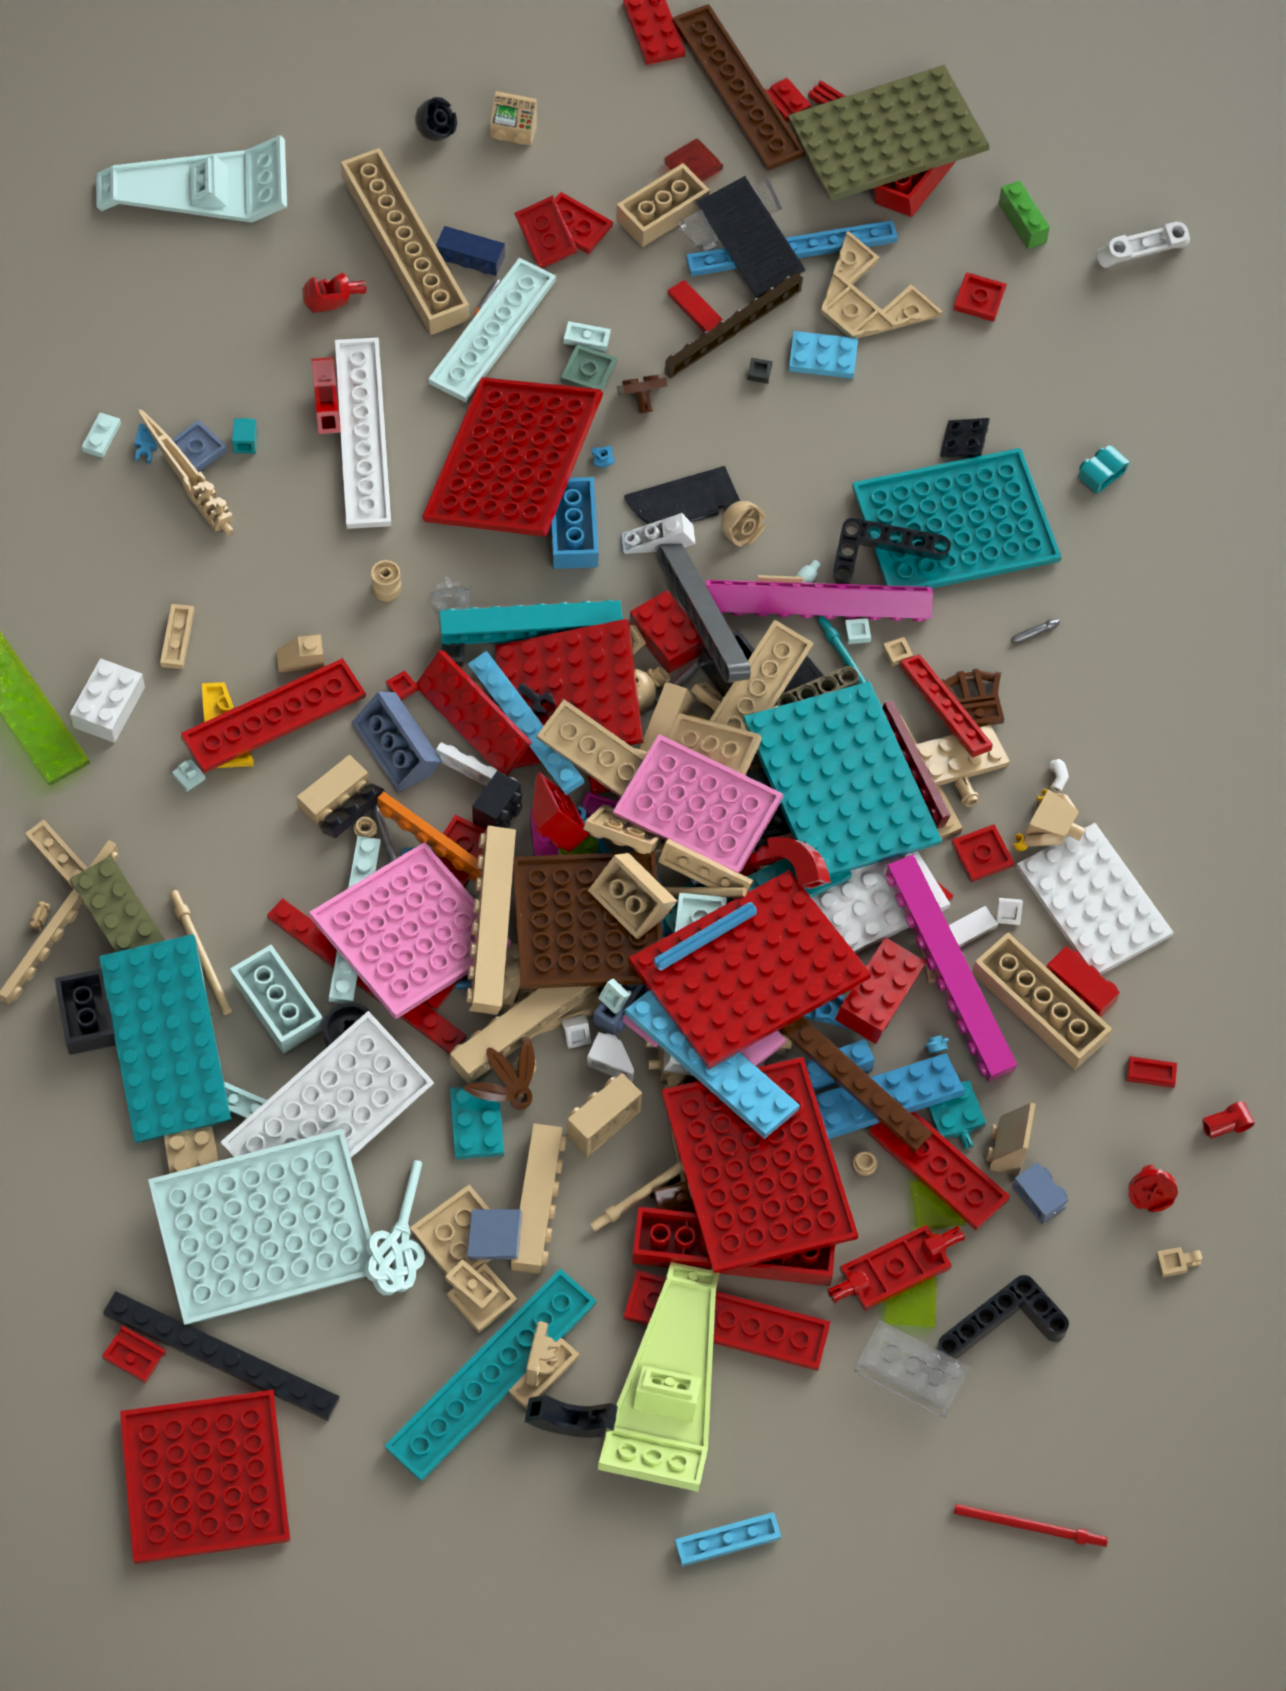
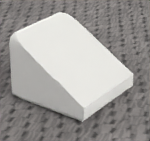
M584 1015L562 1020L568 1049L592 1044L588 1021Z

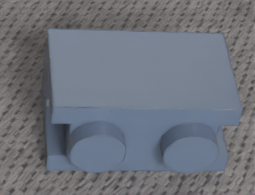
M1038 1162L1014 1178L1012 1188L1041 1224H1044L1066 1208L1064 1204L1068 1202V1196L1065 1190L1054 1183L1049 1170L1045 1167L1042 1168Z

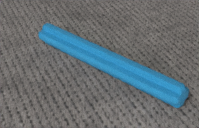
M748 902L655 957L654 965L658 970L667 968L756 915V907L752 902Z

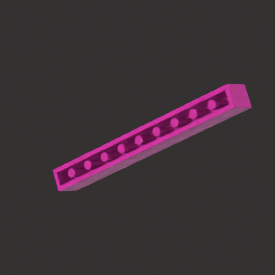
M706 580V587L721 614L723 612H732V615L744 616L745 613H754L755 616L760 617L768 616V613L777 614L779 617H790L791 614H800L799 616L802 618L822 615L826 619H833L836 616H845L846 619H858V616H863L869 620H880L881 617H890V620L893 621L912 618L913 621L918 622L926 621V619H931L933 591L931 587Z
M914 854L888 864L886 874H884L886 883L889 887H893L896 893L894 895L898 907H902L906 914L905 921L910 929L913 928L916 934L915 941L918 948L924 950L927 967L930 971H934L937 977L935 978L936 985L941 992L944 991L947 997L946 1005L951 1013L954 1012L957 1018L956 1025L961 1034L964 1033L968 1040L966 1042L970 1054L975 1055L978 1061L977 1068L982 1077L985 1076L987 1081L990 1082L1013 1072L1017 1063Z

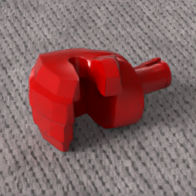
M343 272L333 277L330 281L325 278L317 282V278L312 277L306 281L302 288L303 302L313 313L333 311L346 305L350 295L366 294L367 286H362L366 282L364 280L349 282L348 277Z

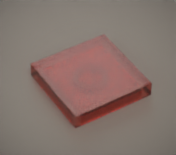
M698 138L664 158V163L671 170L684 163L701 182L723 169V164Z

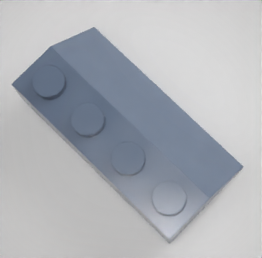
M377 692L351 722L397 792H402L428 778L443 762L396 692Z

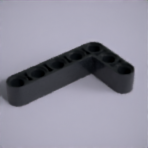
M849 518L842 525L833 568V579L837 584H849L852 581L860 545L933 560H944L950 553L951 542L946 536ZM848 527H856L858 532L851 535L847 533L846 529ZM877 531L880 537L872 539L868 536V533ZM898 535L902 538V541L900 543H893L890 538ZM919 539L923 541L924 546L917 548L912 542ZM937 544H943L946 547V550L943 552H938L937 550H935L934 546ZM844 548H850L854 553L850 556H845L841 551ZM845 569L849 572V575L847 577H840L837 572Z
M1020 1275L942 1335L938 1341L935 1355L943 1363L955 1361L1019 1309L1052 1342H1059L1065 1337L1069 1327V1320L1033 1278L1028 1275ZM1024 1286L1029 1292L1021 1293L1017 1287ZM1004 1300L1009 1303L1010 1307L1003 1308L998 1302ZM1034 1305L1043 1306L1045 1311L1038 1312L1035 1310ZM980 1316H988L991 1319V1322H983L980 1319ZM1056 1323L1061 1326L1062 1330L1055 1331L1051 1328L1050 1324ZM968 1330L973 1336L970 1338L964 1337L961 1331ZM950 1345L954 1351L950 1353L945 1352L942 1346Z

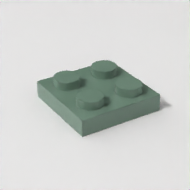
M577 344L561 376V383L573 387L601 389L603 393L617 364V357Z

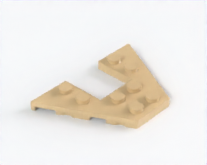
M849 231L846 233L821 308V314L847 337L859 339L938 318L942 315V310L912 285H909L883 310L860 292L853 284L876 265L880 257Z

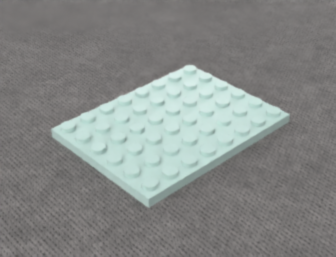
M343 1129L148 1179L184 1325L194 1324L367 1277L365 1265L369 1255L366 1250L367 1240L371 1237Z

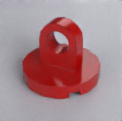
M1153 1164L1142 1167V1171L1134 1175L1130 1180L1128 1195L1131 1203L1140 1210L1142 1208L1148 1209V1212H1158L1173 1205L1178 1195V1186L1175 1178L1170 1173L1158 1170Z

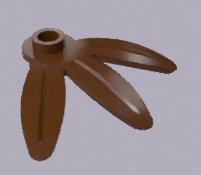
M526 1038L522 1043L518 1061V1077L510 1063L498 1051L491 1047L487 1048L486 1055L505 1087L492 1083L475 1082L467 1083L464 1086L465 1091L484 1100L509 1101L515 1109H526L532 1102V1092L528 1086L531 1082L535 1066V1055L531 1040ZM521 1094L524 1095L522 1102L519 1100Z

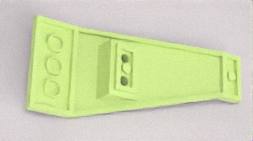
M674 1262L670 1263L667 1279L616 1406H618L614 1431L606 1432L598 1470L699 1492L709 1441L715 1296L720 1273L713 1274L712 1270Z

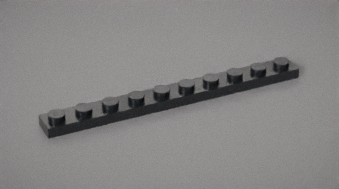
M117 1291L114 1292L103 1312L105 1317L260 1390H274L275 1397L326 1421H329L340 1400V1396L196 1328L187 1324L184 1325L183 1322Z

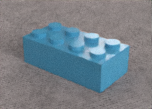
M594 477L570 478L551 523L553 569L598 567L599 551Z

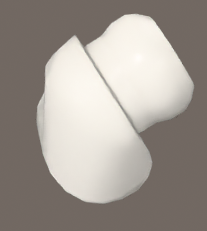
M1057 759L1049 763L1050 771L1056 775L1050 788L1055 793H1061L1069 775L1065 763Z

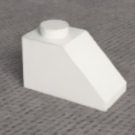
M598 1032L587 1056V1066L616 1078L623 1073L633 1082L634 1068L621 1040H618L613 1034Z

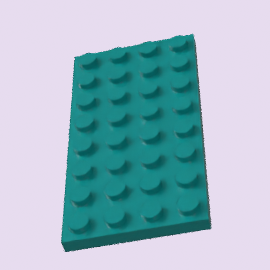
M191 934L99 956L112 1016L115 1043L134 1142L138 1144L163 1138L165 1135L231 1122L232 1118L195 935Z

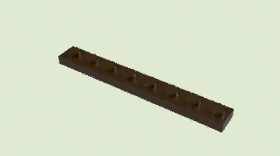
M798 272L791 277H786L781 284L775 288H770L760 298L753 299L748 306L742 310H737L727 320L720 321L715 328L709 332H704L700 338L694 342H689L676 354H671L665 361V374L671 379L802 290L803 277Z

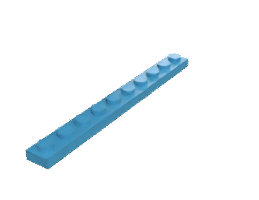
M893 220L788 237L786 240L800 259L840 252L847 231L852 233L867 247L895 243L898 240V235ZM725 248L686 254V262L691 277L738 269Z

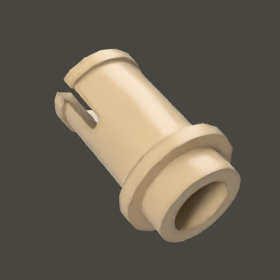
M964 776V780L963 777L957 779L954 784L962 797V804L966 805V807L976 805L979 801V795L977 792H974L968 777Z

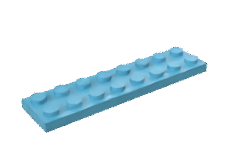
M650 990L625 1009V1015L764 1139L799 1110L800 1105L740 1052L708 1069Z

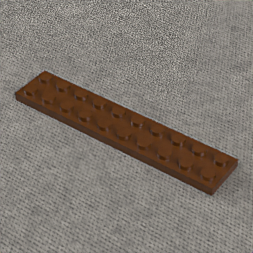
M710 4L673 17L672 20L680 36L766 170L769 171L805 157V150Z

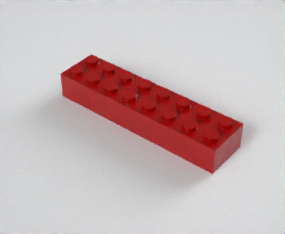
M638 1207L632 1264L669 1268L670 1263L674 1262L712 1270L696 1213ZM835 1245L720 1272V1274L831 1286Z

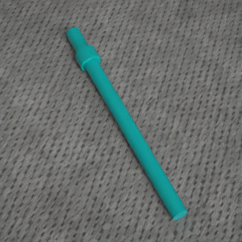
M824 616L819 617L818 622L825 632L824 636L827 641L833 644L846 666L853 667L858 671V684L867 682L841 642L837 629L833 628Z

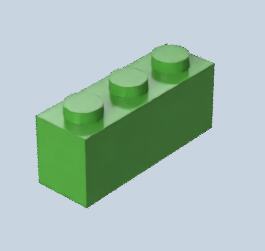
M1019 180L1002 186L998 203L1027 249L1046 243L1050 226L1022 182Z

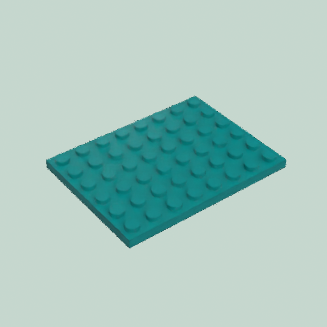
M1021 448L852 482V489L863 520L946 536L951 542L950 553L944 560H933L873 548L885 585L931 587L933 589L1061 561L1060 551ZM871 531L868 533V536L872 539H877L880 537V534L877 531ZM894 535L890 540L893 543H900L902 538ZM916 539L912 542L917 548L924 546L922 540ZM937 544L934 546L935 550H937L938 552H943L946 550V547L943 544Z
M870 681L743 717L742 721L746 730L760 734L762 737L756 753L772 789L783 794V799L779 806L793 838L809 844L819 852L826 863L829 877L941 844V836Z

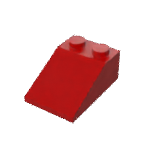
M539 772L536 775L532 818L536 824L535 830L542 837H549L553 845L558 849L563 848L570 853L589 835V832L583 830L585 824L569 794L565 795L560 787Z

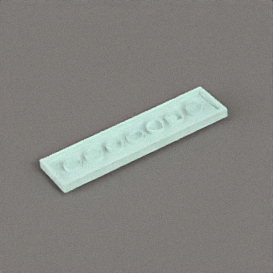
M519 258L429 377V384L466 403L476 390L480 379L488 374L556 282V276Z

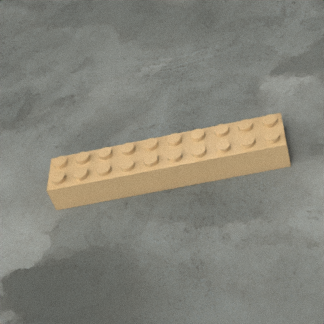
M377 148L342 161L341 173L344 183L429 334L433 335L470 321L469 304L381 149Z

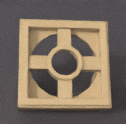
M541 1321L537 1323L526 1368V1383L536 1387L539 1374L547 1375L555 1371V1368L547 1365V1363H557L556 1354L548 1351V1349H557L558 1344L552 1338L547 1337L548 1323Z

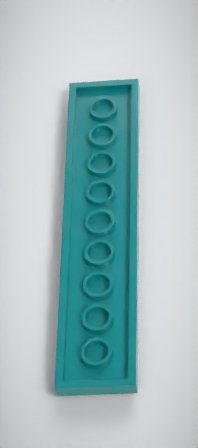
M560 1268L384 1445V1448L422 1483L509 1394V1390L525 1375L537 1323L539 1321L548 1323L547 1337L557 1342L560 1338L563 1339L597 1304V1300Z

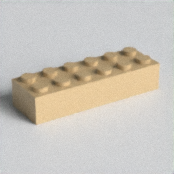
M1009 932L975 961L972 974L1074 1070L1108 1041L1112 1028Z

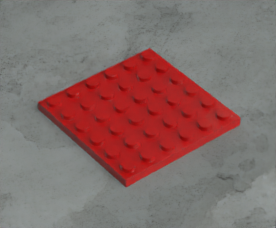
M628 619L495 645L496 663L516 690L521 683H524L539 695L546 692L552 695L556 707H552L549 703L543 704L542 707L546 710L548 716H539L532 708L534 702L517 690L543 726L561 702L566 700L628 745L644 743ZM529 747L514 769L540 764L541 762Z
M274 1390L120 1411L134 1564L291 1542Z

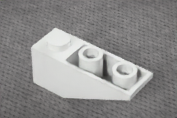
M680 513L622 533L623 552L625 554L657 552L660 546L682 544L685 548L694 545L693 524Z

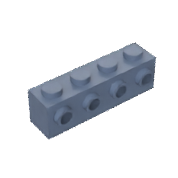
M645 984L622 985L626 991L630 990L632 992L622 1010L615 1014L602 1002L594 1012L593 1024L606 1033L613 1035L618 1030L620 1032L623 1031L626 1027V1024L623 1023L625 1009L649 991Z

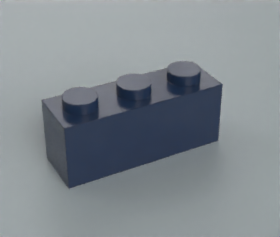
M444 226L436 243V248L444 262L478 270L484 274L497 276L505 258V243Z

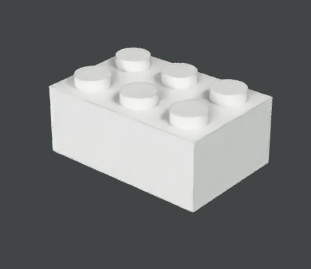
M100 658L70 712L73 728L115 743L145 689L142 673Z

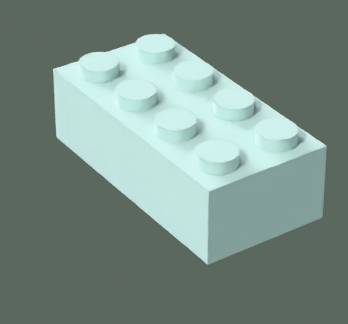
M272 945L230 968L233 983L283 1054L323 1030V1017Z

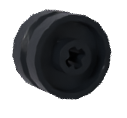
M351 1002L340 1004L331 1009L325 1017L323 1025L326 1048L366 1012L369 1011L371 1013V1011L361 1004Z

